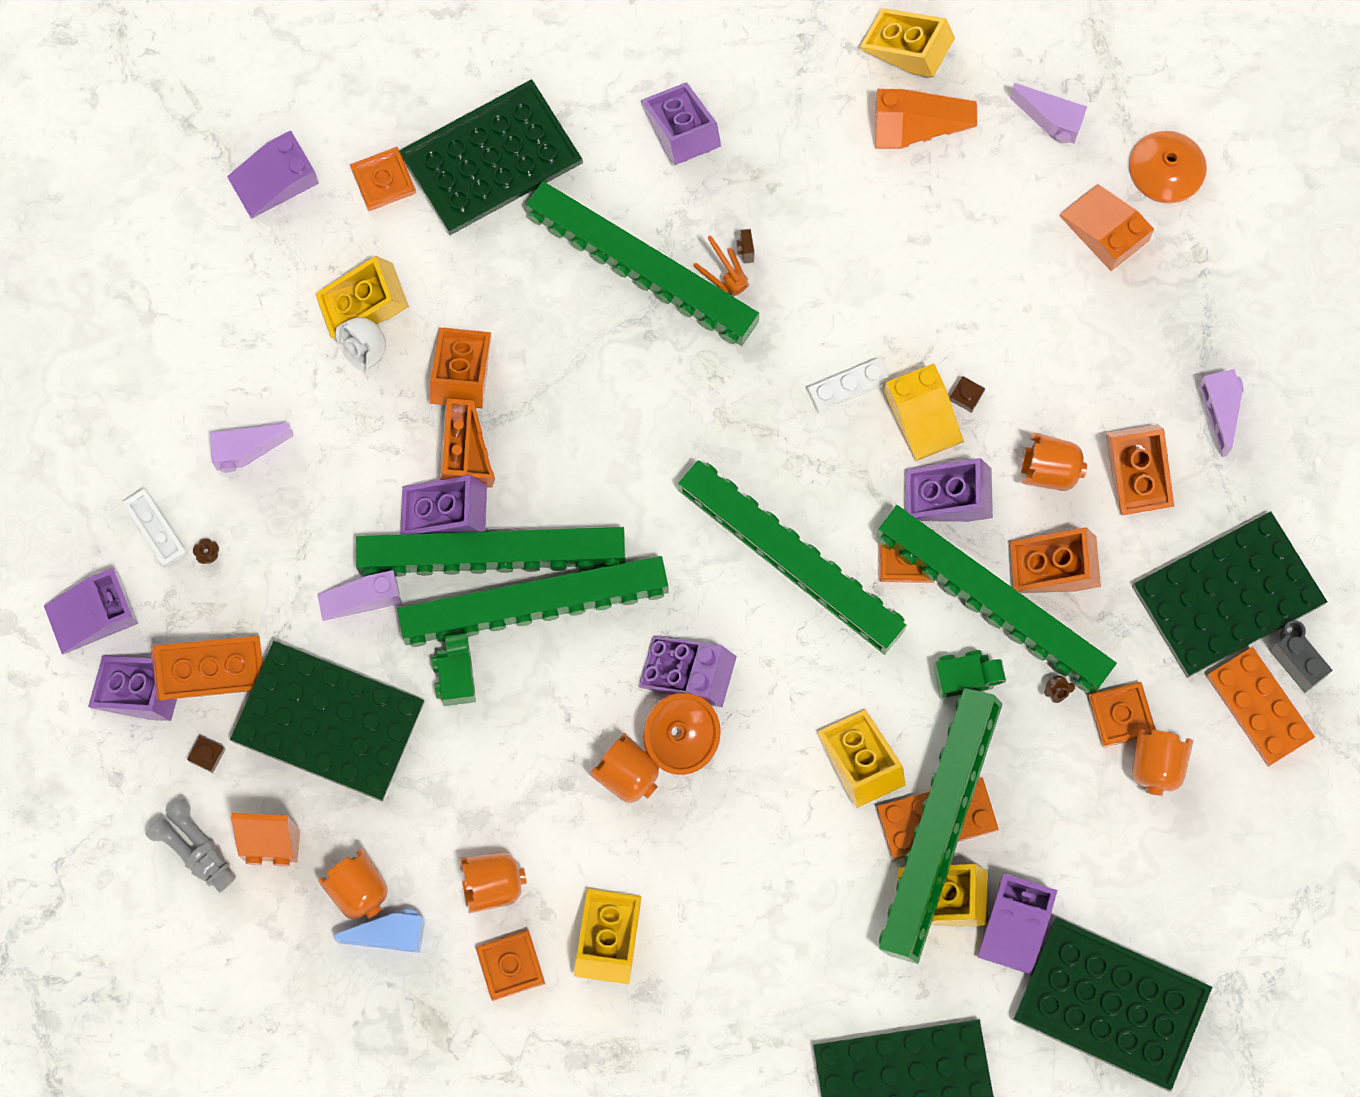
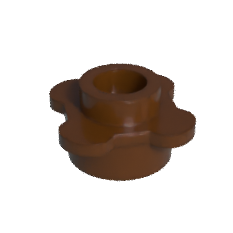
M1054 676L1046 683L1044 694L1046 697H1051L1054 703H1060L1074 691L1075 685L1068 683L1067 679L1063 676Z

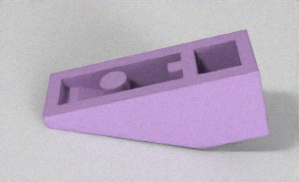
M1014 83L1010 99L1050 136L1063 143L1070 142L1075 144L1087 106Z
M1235 369L1206 375L1199 384L1222 457L1227 456L1233 447L1241 397L1244 390L1242 379L1237 377Z
M289 423L211 432L212 463L217 471L220 470L224 473L234 472L236 468L245 467L293 437V430Z
M393 570L365 576L317 594L323 621L402 604L397 578Z

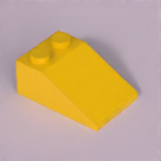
M882 8L860 48L862 51L909 73L934 77L955 36L946 18Z
M374 256L315 293L329 334L333 339L336 338V328L355 317H364L378 324L391 319L409 307L393 263L378 256Z
M934 363L886 382L884 395L915 462L964 442L946 387Z
M866 709L817 731L846 792L856 808L906 786L903 765Z
M977 864L950 865L931 925L956 927L987 926L988 871ZM905 867L898 868V880L902 877Z
M587 888L574 977L629 985L642 896Z

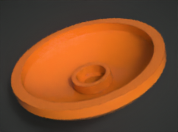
M1159 131L1144 137L1135 146L1130 157L1129 171L1134 185L1143 195L1161 203H1177L1192 197L1200 189L1206 176L1207 165L1201 148L1191 138L1174 131ZM1167 157L1174 158L1175 162L1168 161Z
M691 693L668 695L654 705L645 720L643 743L646 753L658 764V768L665 772L676 775L694 773L703 768L716 753L721 735L720 722L714 708L702 697ZM677 727V734L673 736L672 729Z

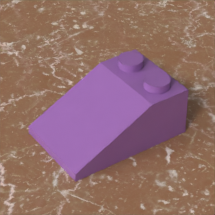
M687 82L641 100V104L665 152L674 165L721 147L717 122Z
M291 130L267 142L227 176L251 219L319 184L315 170Z
M981 458L907 469L906 511L919 521L969 522L993 518L992 468Z
M472 475L404 486L402 491L400 535L485 532L487 484Z
M102 656L88 707L148 720L171 721L177 699L157 701L152 658Z

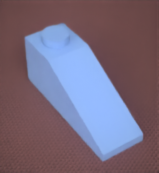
M403 909L402 914L393 913L335 934L334 940L340 944L420 953L425 919L422 916H418V911Z

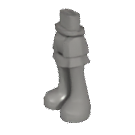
M182 799L169 809L166 816L197 847L194 851L180 838L165 818H161L152 824L145 835L153 842L163 841L169 845L185 862V867L192 870L194 876L207 881L206 884L208 886L213 885L220 893L236 877L229 870L231 866L226 864L220 848H216L214 842H210L195 826L190 818L191 807L185 799Z

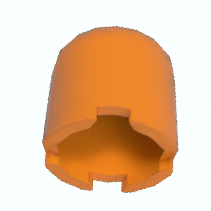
M1036 432L1032 433L1030 436V440L1034 441L1032 448L1026 447L1022 462L1021 473L1026 474V477L1021 480L1022 484L1058 491H1068L1078 483L1079 478L1085 477L1087 463L1083 462V452L1077 444Z
M1139 729L1132 767L1134 780L1139 785L1146 787V793L1163 796V791L1172 792L1182 786L1193 746L1192 739L1186 738V742L1178 740L1179 735L1152 730L1151 735H1147L1145 729Z
M623 733L589 775L622 801L633 803L643 796L648 799L658 786L654 782L659 775L658 764L641 747Z
M362 848L356 852L359 857L350 859L348 856L326 872L329 876L328 879L325 877L318 879L319 884L338 909L350 919H359L365 915L368 919H371L383 910L380 905L388 894L385 880Z
M495 853L460 858V869L464 871L465 881H462L468 913L508 906L519 899L521 885L526 884V874L524 867L519 868L517 861L512 855Z

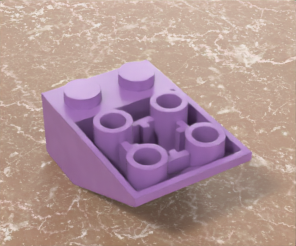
M114 568L85 579L44 605L62 655L138 624L121 577Z
M653 636L639 687L665 695L691 693L702 697L711 706L723 707L737 656L722 645Z
M1003 873L998 883L977 958L1031 975L1058 890Z

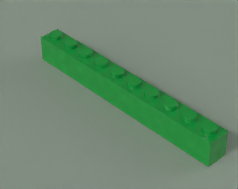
M542 181L526 203L528 218L533 223L545 225L556 237H564L571 241L570 243L577 250L589 252L600 264L607 263L613 267L618 275L624 278L628 276L641 289L645 291L651 290L656 293L662 302L666 304L672 303L678 307L683 315L687 317L693 316L700 320L703 327L710 331L716 330L721 333L727 342L743 346L759 323L758 311L548 183Z
M698 460L678 482V491L885 655L905 632L907 626L904 623L905 619L894 610L890 612L886 609L879 597L874 594L869 595L862 590L863 586L853 577L848 579L843 575L841 568L836 563L824 560L816 547L811 544L807 546L800 541V536L793 529H785L780 525L779 519L769 511L765 513L761 510L754 498L746 495V497L737 491L738 487L729 479L723 480L717 475L718 471L711 464H703Z
M896 505L878 528L876 537L883 547L889 550L894 549L896 552L899 551L900 558L905 563L916 565L922 570V574L927 579L938 581L944 586L943 589L953 597L959 596L963 599L965 605L970 610L976 613L981 612L988 617L987 621L992 626L1006 630L1010 633L1009 637L1016 643L1021 645L1024 643L1032 649L1031 652L1035 657L1043 661L1046 659L1054 665V670L1065 677L1068 675L1075 680V684L1082 691L1096 693L1116 666L1117 662L900 506Z
M624 527L356 536V568L359 574H363L364 577L392 570L396 577L405 576L406 573L417 572V575L428 576L432 575L433 572L444 571V574L455 575L459 574L460 571L469 570L474 574L486 573V570L509 573L513 569L536 572L540 568L563 571L567 567L590 570L593 569V566L608 567L626 563Z
M659 556L400 607L397 610L405 645L420 647L430 640L437 639L438 642H445V636L467 633V636L470 637L479 634L481 630L500 631L505 629L506 625L511 624L526 626L531 624L532 620L541 618L544 621H551L559 618V615L569 613L571 616L585 613L587 609L606 610L611 608L612 604L617 603L632 605L642 598L657 600L663 598L664 594L669 593V586L663 557Z
M964 688L962 696L957 700L954 721L948 727V739L945 747L940 751V763L937 772L932 776L929 796L922 806L923 815L920 824L914 830V842L911 850L906 855V866L903 875L897 882V894L894 903L888 909L886 927L879 936L878 949L888 956L916 964L919 963L1003 705L994 694Z

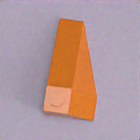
M877 89L875 100V149H903L919 141L926 142L936 136L950 135L977 127V101L906 89Z

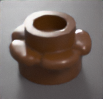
M208 538L201 539L199 544H196L193 548V554L201 564L213 563L218 558L219 546L215 541L212 542Z

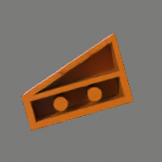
M447 398L444 413L440 480L472 475L487 484L488 488H492L495 476L491 469L488 458L489 454L483 440L474 401Z

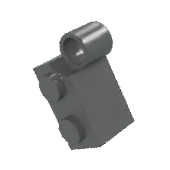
M1292 620L1280 631L1281 641L1270 652L1301 690L1306 693L1325 679L1333 670L1306 639L1304 624L1300 621ZM1287 628L1296 630L1298 637L1288 635Z

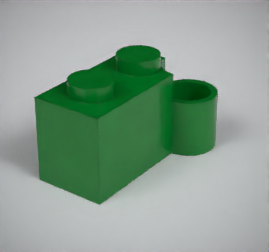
M467 633L445 636L446 649L437 650V656L432 657L434 673H439V682L435 683L436 698L441 699L444 706L476 702L471 651Z
M981 650L969 651L965 653L966 656L955 658V655L940 657L933 667L940 699L962 695L964 688L981 692L992 690L994 686L1005 683L1006 676L1002 660H989L988 655H982Z

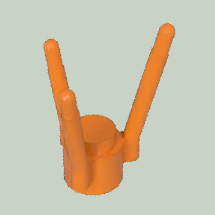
M709 235L707 237L708 241L728 271L723 277L724 284L698 263H694V267L726 293H731L732 296H737L747 289L749 279L744 274L732 248H728L727 251L735 269L732 268L713 237Z

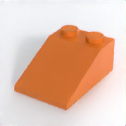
M1099 184L1060 214L1061 219L1110 271L1114 270L1148 243L1154 231V228L1136 209Z
M439 327L430 379V404L446 405L447 398L473 400L475 407L482 409L491 332Z
M1156 424L1106 433L1109 461L1121 515L1175 507L1164 428Z
M1087 527L1010 541L1013 588L1019 593L1075 592L1101 587L1097 536Z
M246 813L231 814L237 853L242 860H246L245 864L262 865V861H273L274 866L287 867L290 865V862H298L300 829L289 816Z

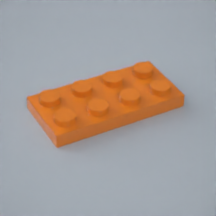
M260 636L151 646L157 701L251 692L263 665Z
M1254 647L1241 653L1206 676L1268 767L1315 738V735Z
M983 777L978 779L958 842L999 830ZM930 792L877 806L892 860L906 857L908 851L911 850L914 842V830L920 824L923 815L922 806Z

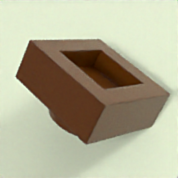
M751 229L740 230V239L736 240L737 254L743 255L744 264L754 263L755 252Z
M962 376L949 399L954 404L972 413L985 392V388Z
M199 736L187 761L213 773L226 749Z

